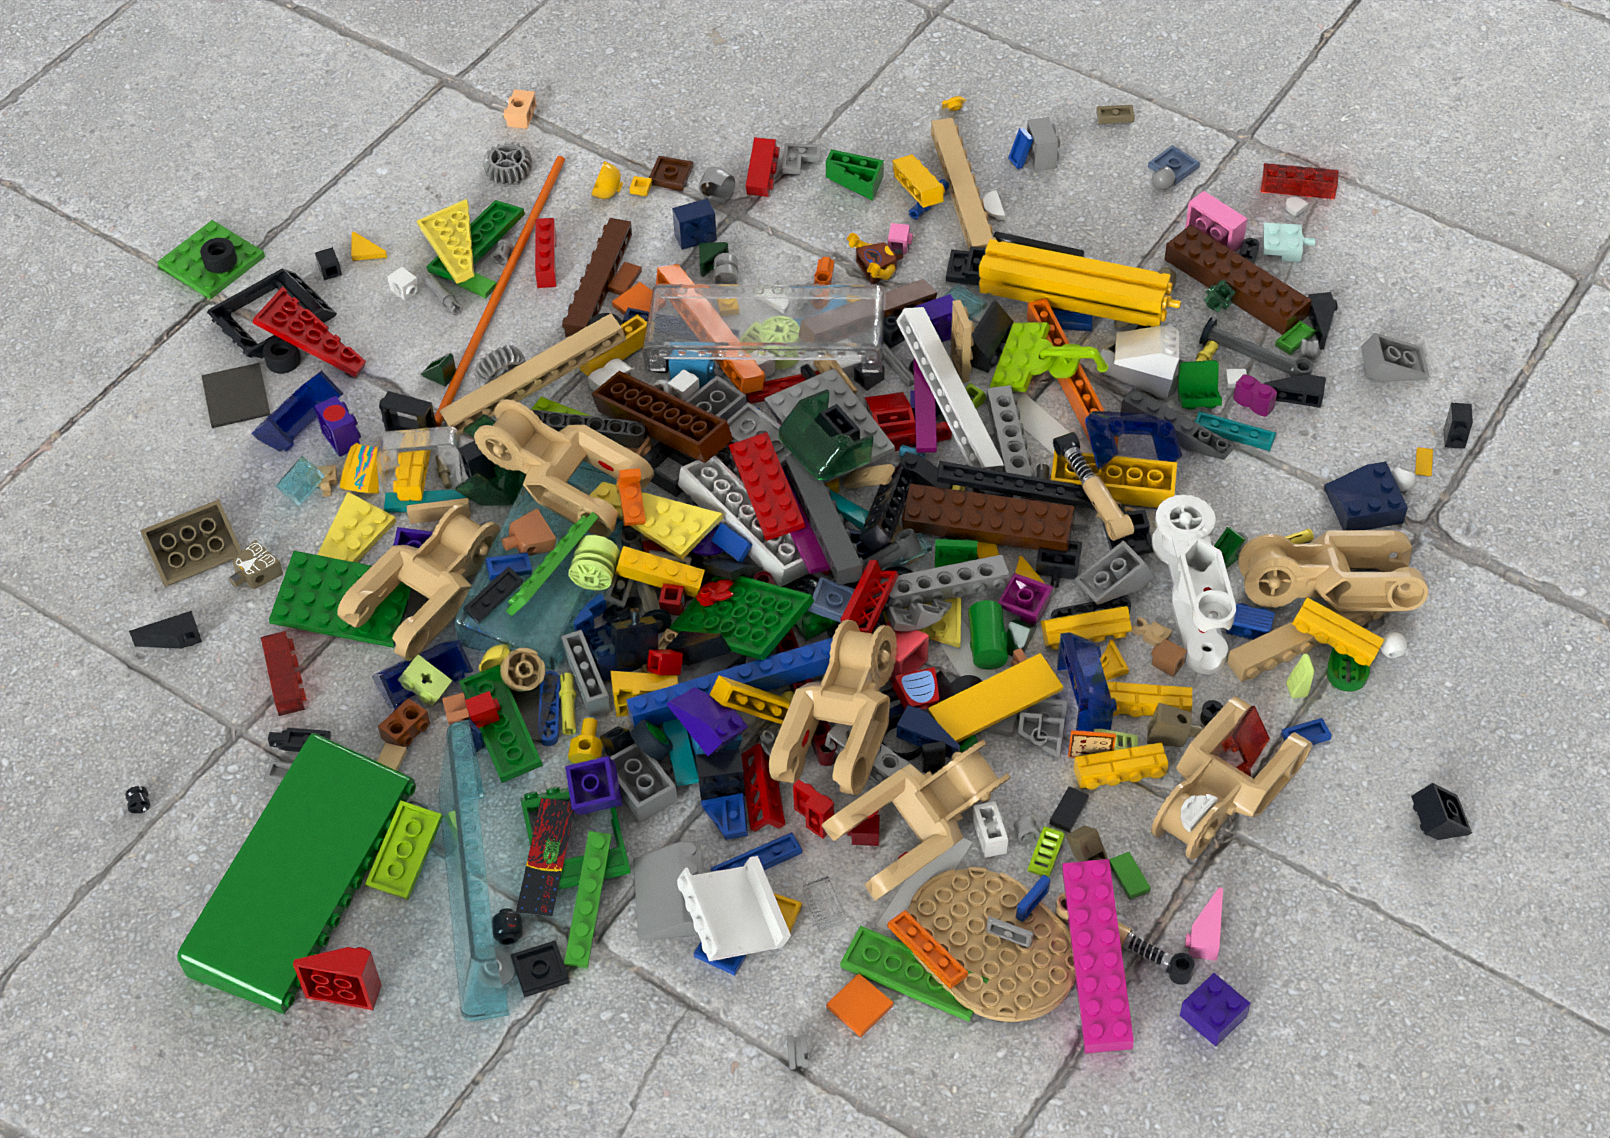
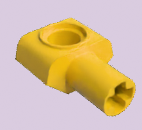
M583 719L581 735L572 738L570 741L568 753L570 762L581 763L601 758L603 744L601 739L596 737L598 725L596 719Z

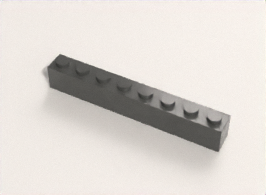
M809 451L786 456L787 475L838 586L860 580L862 570H865L862 557H858L857 546L851 542L849 529L844 528L843 516L837 513L836 501L831 500L830 489L828 485H824V477L822 472H818L816 459L811 457Z

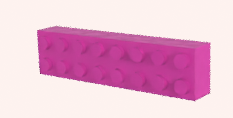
M1109 859L1062 863L1084 1052L1087 1054L1133 1049L1134 1039Z

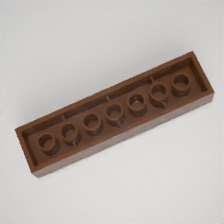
M1190 224L1166 244L1165 261L1278 333L1285 334L1299 321H1303L1308 317L1311 305L1310 298Z
M618 371L591 393L598 412L613 419L641 422L645 426V435L703 463L709 461L733 440L726 420L621 371Z
M910 484L902 523L904 530L913 529L914 533L940 537L948 536L955 539L973 540L1032 550L1046 548L1068 551L1075 512L1074 506Z

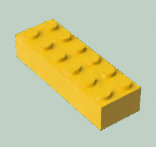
M1054 450L1051 480L1082 485V481L1079 480V477H1077L1066 458L1058 457ZM1081 452V456H1084V460L1090 465L1089 468L1092 469V472L1101 478L1114 500L1121 502V504L1158 508L1164 500L1175 495L1177 462Z

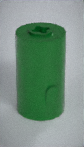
M978 601L972 604L968 610L971 638L970 648L973 663L981 669H997L1008 660V643L1004 627L1003 609L995 601Z

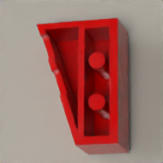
M754 137L745 185L747 195L769 197L770 190H773L774 174H776L780 147H777L776 139Z

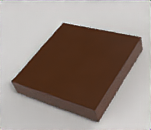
M658 156L649 178H652V185L683 191L694 167L693 161Z

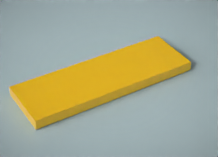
M1039 653L929 707L928 713L958 743L1062 691L1063 685L1042 654Z

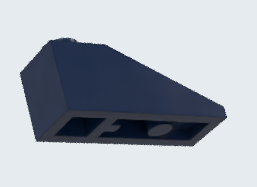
M907 705L897 724L896 738L922 747L924 744L944 741L946 757L952 759V755L955 752H960V745L929 713L924 712L920 708Z

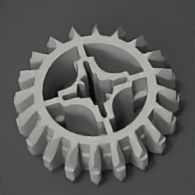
M505 142L504 145L498 144L497 147H492L491 150L487 151V154L484 155L483 167L490 180H495L496 183L502 182L503 185L509 182L511 185L512 182L518 183L519 179L524 180L525 176H529V172L532 171L533 161L529 150L525 146L521 147L519 143L514 145L513 142L510 144Z
M505 345L503 348L498 347L497 350H492L491 353L486 354L484 358L480 359L481 362H478L476 364L477 367L474 369V375L480 386H483L526 362L525 356L521 350L513 345L509 347Z

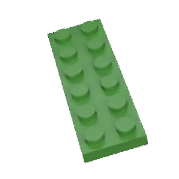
M592 512L587 517L583 515L569 528L568 533L547 554L542 564H539L532 572V576L520 586L521 589L508 600L510 605L505 610L508 614L514 615L531 599L599 518L595 513Z
M860 925L840 962L841 968L857 975L861 974L864 978L963 1020L971 1021L974 1015L973 1010H968L962 1006L950 992L948 993L943 988V985H940L932 977V974H929L919 964L913 952L904 943ZM981 976L983 982L987 984L989 979Z

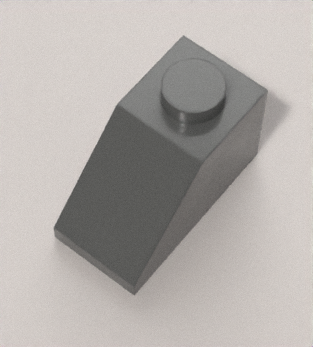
M614 574L611 585L604 589V600L624 608L634 580Z

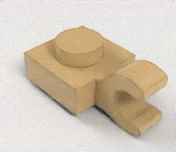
M336 465L315 467L316 486L321 487V490H323V497L331 496V485H337Z

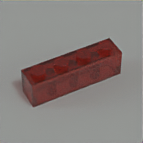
M1264 163L1260 192L1335 199L1339 170Z
M286 631L260 637L278 715L283 716L305 710L303 701H306L307 698L304 688L300 689L299 684H303L300 671L296 672L295 669L299 667L296 654L292 655V651H295L293 638L288 639Z

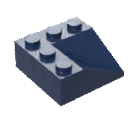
M1386 461L1365 465L1324 485L1326 494L1343 530H1370L1404 523L1408 507Z

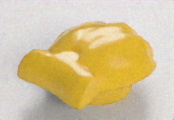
M961 96L952 97L942 101V109L949 108V111L959 110L967 100Z

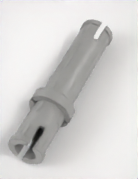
M427 274L431 280L425 276L423 282L439 297L443 306L448 307L454 315L459 314L455 309L461 313L463 306L456 300L455 295L452 292H448L433 274Z

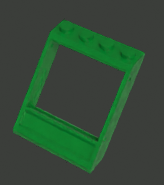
M551 787L546 789L545 793L538 794L537 791L526 793L523 798H520L530 845L533 834L528 812L537 811L541 798L570 801L569 788ZM615 807L610 808L617 848L609 850L604 879L631 873ZM584 855L564 859L558 890L579 885Z

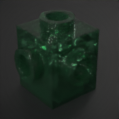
M1221 280L1216 286L1212 284L1205 292L1208 295L1204 301L1211 310H1215L1218 313L1222 308L1226 310L1233 302L1231 298L1236 292Z

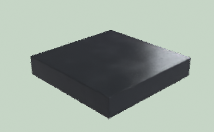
M556 940L511 954L524 998L569 983Z

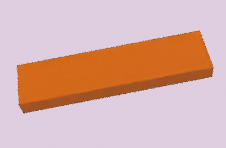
M906 910L888 922L887 927L949 989H952L968 977V971Z

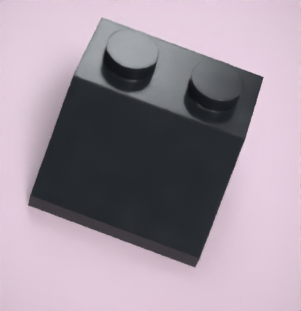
M1431 783L1411 795L1414 803L1413 810L1419 816L1420 828L1426 836L1442 840L1472 834L1458 795L1435 783Z

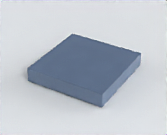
M1172 145L1148 162V168L1156 172L1163 167H1170L1174 171L1175 181L1173 184L1176 185L1200 167V162Z
M820 577L812 596L814 602L807 611L841 623L840 619L855 589L845 585L838 586L836 582Z

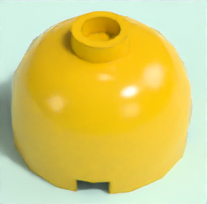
M606 161L603 162L591 196L609 199L616 192L620 193L623 182L620 181L621 173L616 166Z

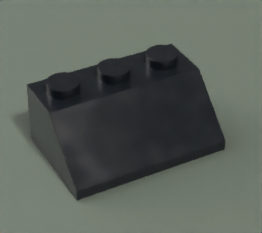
M993 300L972 333L974 345L971 346L973 359L970 360L971 366L989 373L992 367L997 365L999 356L1003 352L1014 323L997 301Z

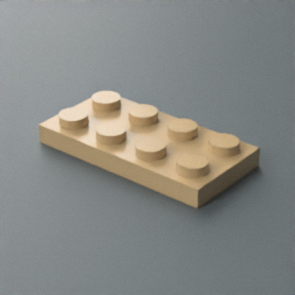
M955 300L952 306L950 356L958 375L961 376L962 383L969 382V374L972 373L970 360L973 359L971 346L974 345L972 338L974 325L968 319L967 307H963L961 300Z

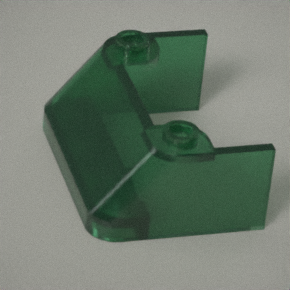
M828 389L799 400L778 431V438L819 480L830 479L871 462L874 438L870 435L854 442L850 437L843 434L830 437L820 427L815 418L820 412L828 409L830 393Z
M484 414L464 427L463 431L474 438V434L479 427L483 425L493 426L496 421ZM496 464L494 468L496 477L488 480L476 473L456 486L455 490L480 506L517 505L524 499L525 487L523 483L526 474L519 470H506Z

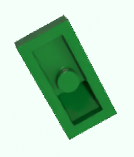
M1226 527L1214 547L1221 550L1226 569L1238 560L1239 555L1236 553L1246 540L1231 527Z

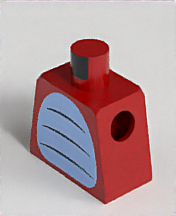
M935 667L894 677L892 686L904 710L909 705L914 708H920L928 713L929 707L938 704L939 692Z

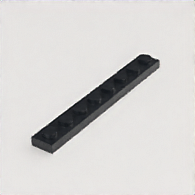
M939 461L937 482L1095 509L1082 489V485Z

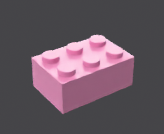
M1203 191L1189 201L1185 228L1191 224L1236 252L1241 248L1244 241L1247 218Z

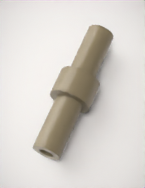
M438 454L435 456L438 476L442 479L444 488L450 489L452 484L449 477V467L445 464L443 455Z

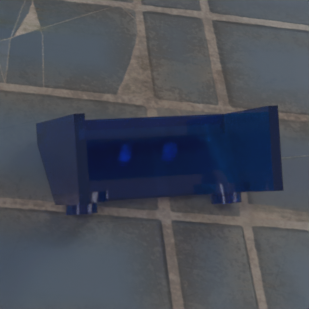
M321 370L293 392L251 434L257 440L275 450L287 452L294 445L293 440L317 417L315 405L334 396L339 398L343 395V392Z
M1093 411L1085 419L1097 468L1099 469L1118 454L1114 437H1120L1122 434L1152 435L1158 461L1176 462L1182 457L1175 428L1168 420L1146 413Z
M1066 632L1060 634L1057 670L1067 669L1078 706L1076 731L1111 730L1113 711L1117 710L1115 698H1111L1100 661V646L1096 645L1092 640Z
M459 639L445 641L420 654L422 658L447 677L453 679L454 682L465 678L464 673L473 672ZM413 660L401 661L372 675L378 690L389 708L396 710L405 700L416 695L414 692L406 690L401 685V682L398 681Z

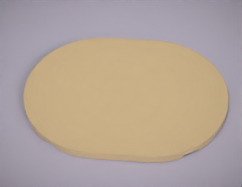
M969 867V869L960 870L951 869L925 882L912 897L907 912L966 970L973 973L968 974V977L952 989H949L913 953L919 964L929 974L931 973L932 977L940 985L942 984L943 988L948 993L950 992L962 1006L988 1019L1004 1022L1027 1021L1041 1017L1057 1008L1067 998L1076 981L1070 932L1066 925L1042 902L1036 906L1025 921L1021 922L1016 919L1017 905L1027 895L1029 890L1019 881L1002 872L999 874L982 867ZM988 917L996 918L1035 933L1031 947L1028 948L987 933ZM981 976L989 979L987 984L983 982Z

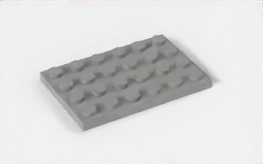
M835 368L764 398L765 405L780 425L804 442L805 449L801 453L809 451L811 457L816 459L818 472H822L824 483L895 452V446ZM838 404L859 427L860 446L826 463L803 438V434L820 412Z

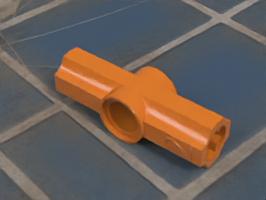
M823 256V258L818 260L817 270L814 274L815 293L813 295L814 298L811 300V305L816 309H823V307L827 306L829 293L831 292L835 261L830 257Z

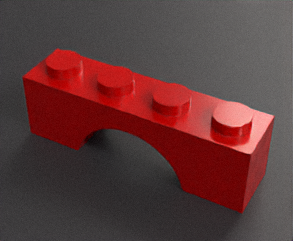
M538 218L535 220V275L537 288L556 287V227L554 218Z

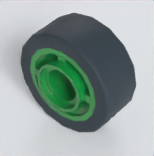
M646 719L641 720L631 731V737L637 746L657 761L663 760L673 749L672 742L659 727Z

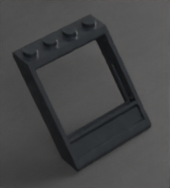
M283 268L207 311L212 317V322L222 328V332L233 339L232 342L243 349V354L250 358L254 356L261 359L264 358L263 348L265 344L271 339L277 338V336L273 335L258 344L232 318L231 313L276 288L280 290L283 286L290 297H295L299 300L300 306L304 309H309L323 323L332 319L337 314L295 272Z

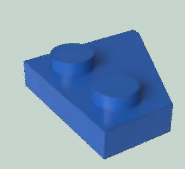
M743 793L701 801L702 808L726 840L748 836Z

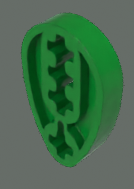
M1333 647L1326 672L1329 682L1337 689L1347 692L1363 688L1369 677V666L1356 663L1353 657L1347 654H1340ZM1346 661H1350L1351 664L1349 672L1351 673L1349 678L1350 683L1346 682L1345 679L1347 674L1345 670L1347 666Z

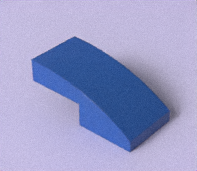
M601 593L589 601L578 613L573 622L575 632L582 630L584 633L587 629L594 628V619L607 610L606 600H604V596Z

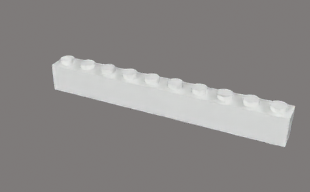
M924 307L904 308L896 322L968 465L1000 471L1004 466L1002 459Z

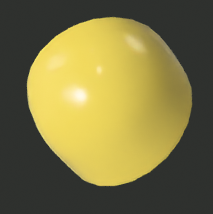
M499 644L488 649L479 664V671L482 672L496 665L501 667L502 660L511 652L508 645Z

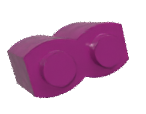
M1243 374L1236 382L1233 399L1244 407H1250L1254 413L1267 417L1275 407L1277 391L1269 385L1261 384L1256 378Z

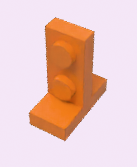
M640 468L619 470L616 490L617 494L619 493L624 526L640 525L646 522L640 487Z

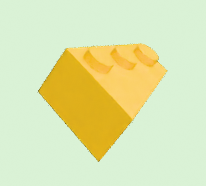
M611 671L616 717L629 716L626 699L678 684L677 675Z

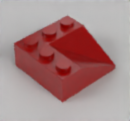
M345 947L294 960L293 966L306 998L374 1010L382 984L371 951L363 947Z

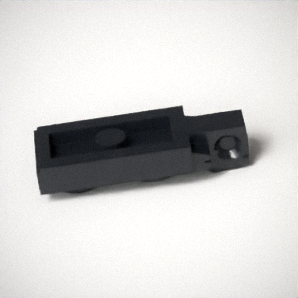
M287 728L282 733L269 732L268 742L270 747H277L279 750L300 752L312 733L331 740L332 735L331 731Z

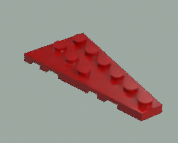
M283 286L253 318L254 325L353 377H356L365 367L366 361L351 347H346L340 342L341 338L330 333L328 331L329 327L309 309H304L300 306L299 300L295 297H290Z

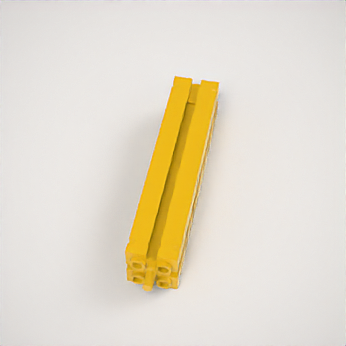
M993 239L989 240L985 250L986 254L985 256L983 255L979 265V277H981L979 293H990L994 296L1024 302L1047 299L1050 307L1151 327L1161 326L1162 321H1166L1167 307L1180 309L1181 301L1174 300L1172 296H1169L1173 289V283H1170L1171 274H1159L1156 271L1014 243L998 242Z

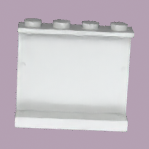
M758 856L750 857L743 867L697 875L690 874L689 869L684 868L677 879L678 889L684 896L686 909L691 914L694 929L699 934L702 949L707 954L709 961L783 948L791 937Z

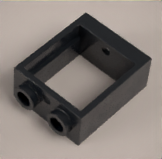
M388 391L385 397L380 400L379 409L381 410L382 422L386 432L405 436L407 430H416L417 432L419 430H428L431 438L437 430L432 402ZM397 412L415 416L417 420L399 416Z
M659 441L643 457L654 470V476L650 482L678 497L684 492L678 486L679 478L674 481L657 471L656 468L668 457L682 466L690 464L697 459Z

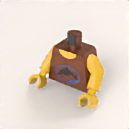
M851 232L847 237V241H849L851 248H856V263L871 285L881 280H889L897 271V261L903 259L902 250L897 248L891 251L884 242L877 244L865 243L859 240L860 237L856 233Z

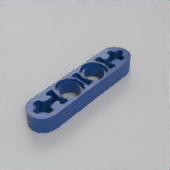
M555 671L545 672L544 679L540 683L538 734L541 744L545 746H552L559 739V692L561 690L559 674ZM549 679H553L552 689L548 686ZM548 696H553L556 698V700L552 703H547L544 701V699ZM547 714L555 715V718L551 721L543 719ZM547 728L551 729L550 738H546Z

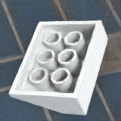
M1168 325L1165 327L1155 326L1116 334L1114 364L1172 380L1179 360V331L1175 327Z

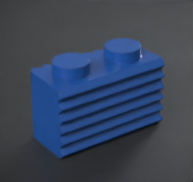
M1245 603L1236 604L1234 623L1229 630L1226 629V633L1254 640L1271 632L1275 612H1271L1267 608L1258 609L1249 607Z

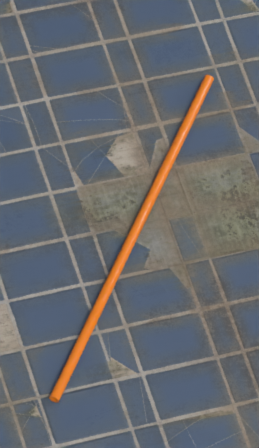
M557 156L439 405L435 414L437 428L441 427L444 420L440 410L452 403L533 231L535 220L539 218L565 162L563 156Z

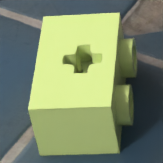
M420 655L414 658L398 679L406 690L414 692L423 703L430 704L431 706L436 703L452 682L449 677Z

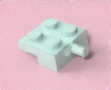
M1263 224V255L1281 256V261L1301 262L1303 245L1315 246V238H1304L1302 225Z

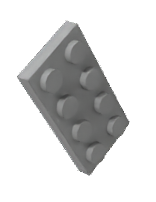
M749 402L727 420L733 437L732 441L735 443L768 432L782 468L786 465V456L798 454L805 449L804 442Z

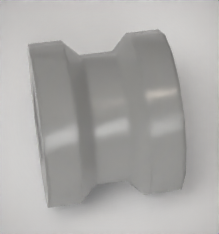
M1301 339L1299 357L1316 359L1318 340L1311 342Z
M1022 817L1014 823V829L1019 833L1018 839L1020 843L1029 844L1039 839L1041 833L1036 828L1034 817Z

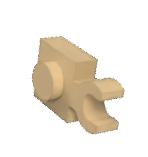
M1141 617L1137 619V624L1141 627L1132 626V633L1143 635V641L1153 646L1156 644L1160 645L1165 638L1169 640L1173 631L1155 621L1149 625Z

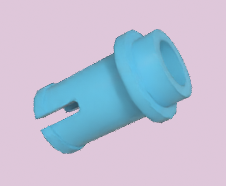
M903 444L899 449V457H903L906 452L923 458L926 456V453H916V448Z

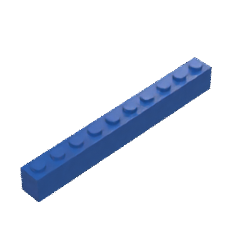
M833 637L769 656L764 661H752L626 699L628 715L632 726L635 728L643 719L655 725L678 719L667 706V703L694 687L710 695L718 675L764 691H770L826 673L830 663Z

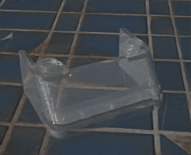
M446 426L382 433L378 439L377 449L379 491L383 494L387 493L386 470H391L397 465L398 452L438 449V457L442 463L446 465L456 464L457 484L460 487H464L463 463L459 451L461 447L459 431L454 427Z

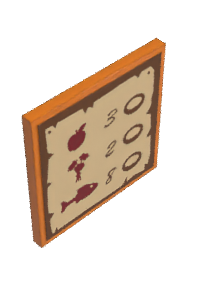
M1071 730L1068 757L1075 758L1077 756L1113 751L1116 733Z

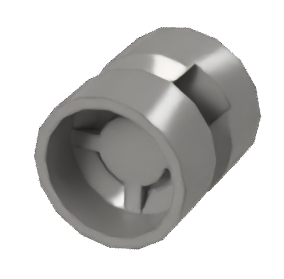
M722 253L714 259L713 280L717 287L730 289L738 283V259L733 254Z

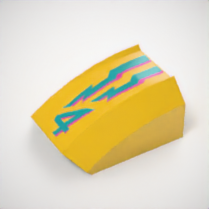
M358 443L351 446L345 461L339 488L378 494L391 465L389 452L381 446L374 447Z

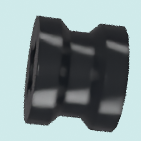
M1209 700L1203 704L1200 720L1204 726L1223 708L1220 702Z
M135 786L126 791L125 797L128 801L127 808L129 812L140 814L150 808L147 788Z

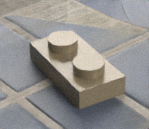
M1133 105L1097 106L1096 108L1098 124L1130 123L1135 120Z

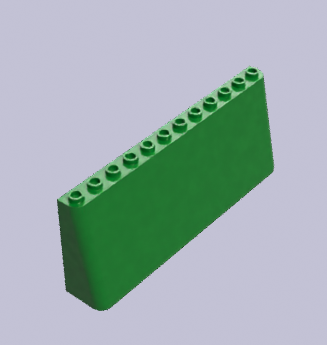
M312 733L178 951L177 960L186 977L285 1014L288 1007L290 1008L293 1005L296 993L301 987L293 966L294 960L319 954L322 948L327 946L331 932L339 925L343 911L350 906L355 890L361 887L366 871L371 869L374 857L380 850L400 800L407 802L409 796L414 794L416 790L414 779L325 737Z

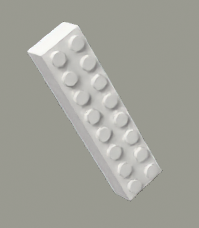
M715 455L706 463L696 460L681 467L678 486L687 495H690L691 499L700 508L722 513L723 519L717 525L719 526L720 523L727 524L753 545L747 555L759 567H762L763 571L769 572L778 586L782 587L809 573L790 533L768 541L765 540L743 482Z

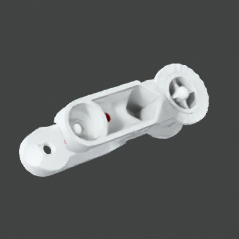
M1184 494L1175 495L1164 500L1156 511L1155 521L1157 528L1152 537V548L1156 556L1162 562L1169 565L1174 584L1172 589V610L1182 648L1187 650L1185 661L1193 671L1210 675L1220 671L1226 663L1228 645L1223 638L1221 628L1229 630L1232 627L1236 613V603L1222 552L1211 545L1210 535L1214 530L1216 522L1214 511L1210 505L1198 497ZM1209 647L1211 648V651L1206 652L1203 650V648Z

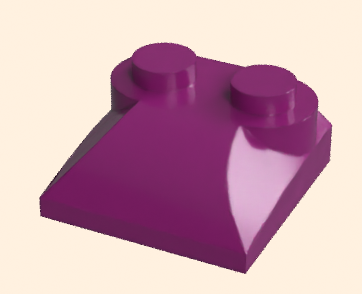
M1014 573L998 603L1003 609L1020 616L1022 621L1036 624L1040 621L1049 605L1053 586Z

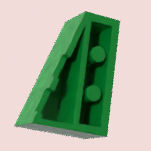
M831 149L826 159V178L873 201L884 177V160Z

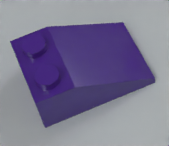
M696 687L667 703V706L707 756L732 743L748 728L734 709L721 705L710 695Z

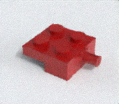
M798 779L793 785L794 810L805 817L806 828L824 839L828 834L821 825L835 815L834 802L827 795L817 792L811 784H805Z

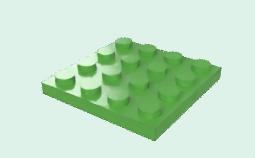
M211 220L157 263L161 269L211 300L261 261L265 254L258 247ZM226 238L233 243L237 255V263L231 270L224 273H213L205 268L200 250L208 240Z

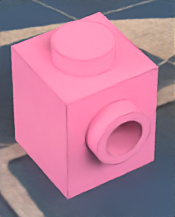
M891 223L888 247L891 251L900 248L902 253L906 254L908 244H912L913 233H910V225Z

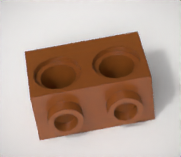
M408 698L378 725L381 739L389 744L402 747L409 746L418 734L428 728L430 724L428 712Z

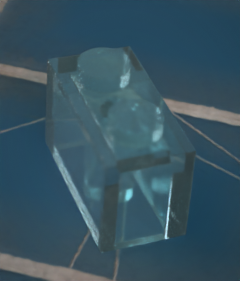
M301 456L275 487L299 507L325 475L314 464Z

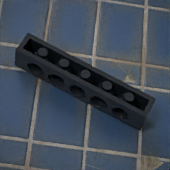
M902 463L895 467L889 483L886 485L880 484L859 536L862 544L868 547L872 553L892 540L907 500L910 484H913L915 477Z

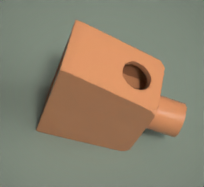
M538 508L513 521L509 527V537L502 539V545L506 551L516 547L519 553L528 552V556L550 552L555 548L556 543L555 535Z

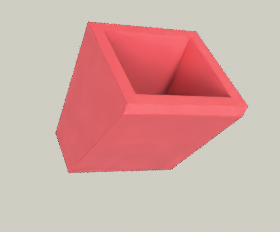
M888 621L886 625L891 626L890 622ZM893 630L897 639L898 650L896 651L894 670L889 680L893 681L897 675L917 671L928 661L929 635L918 630Z

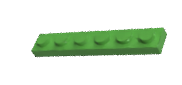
M588 832L564 961L565 966L588 969L612 839L611 834Z

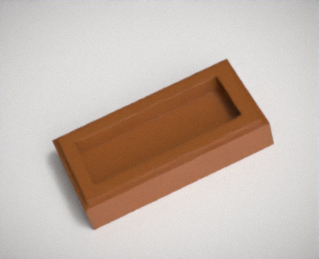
M624 262L608 285V291L622 295L629 290L642 272L641 266Z

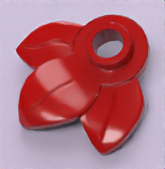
M723 579L717 583L714 581L706 583L696 595L697 601L702 606H710L716 603V601H722L734 596L732 592L728 591L734 582Z

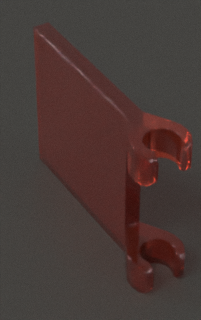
M1255 706L1249 708L1232 736L1222 743L1224 752H1227L1229 748H1231L1233 753L1239 750L1244 762L1236 768L1248 776H1251L1253 764L1270 739Z

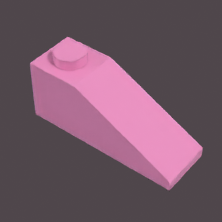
M1218 887L1193 923L1191 933H1186L1185 947L1189 948V955L1192 958L1217 961L1220 948L1223 888Z

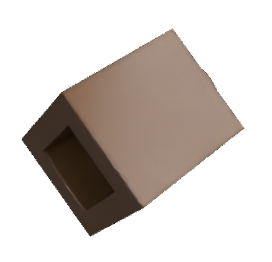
M1165 638L1160 645L1156 644L1151 652L1153 656L1152 665L1174 677L1185 664L1187 650Z

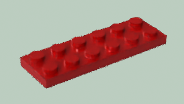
M768 432L730 444L729 448L765 540L768 541L806 528Z

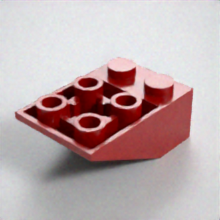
M904 392L865 397L868 413L885 435L915 428L912 407Z

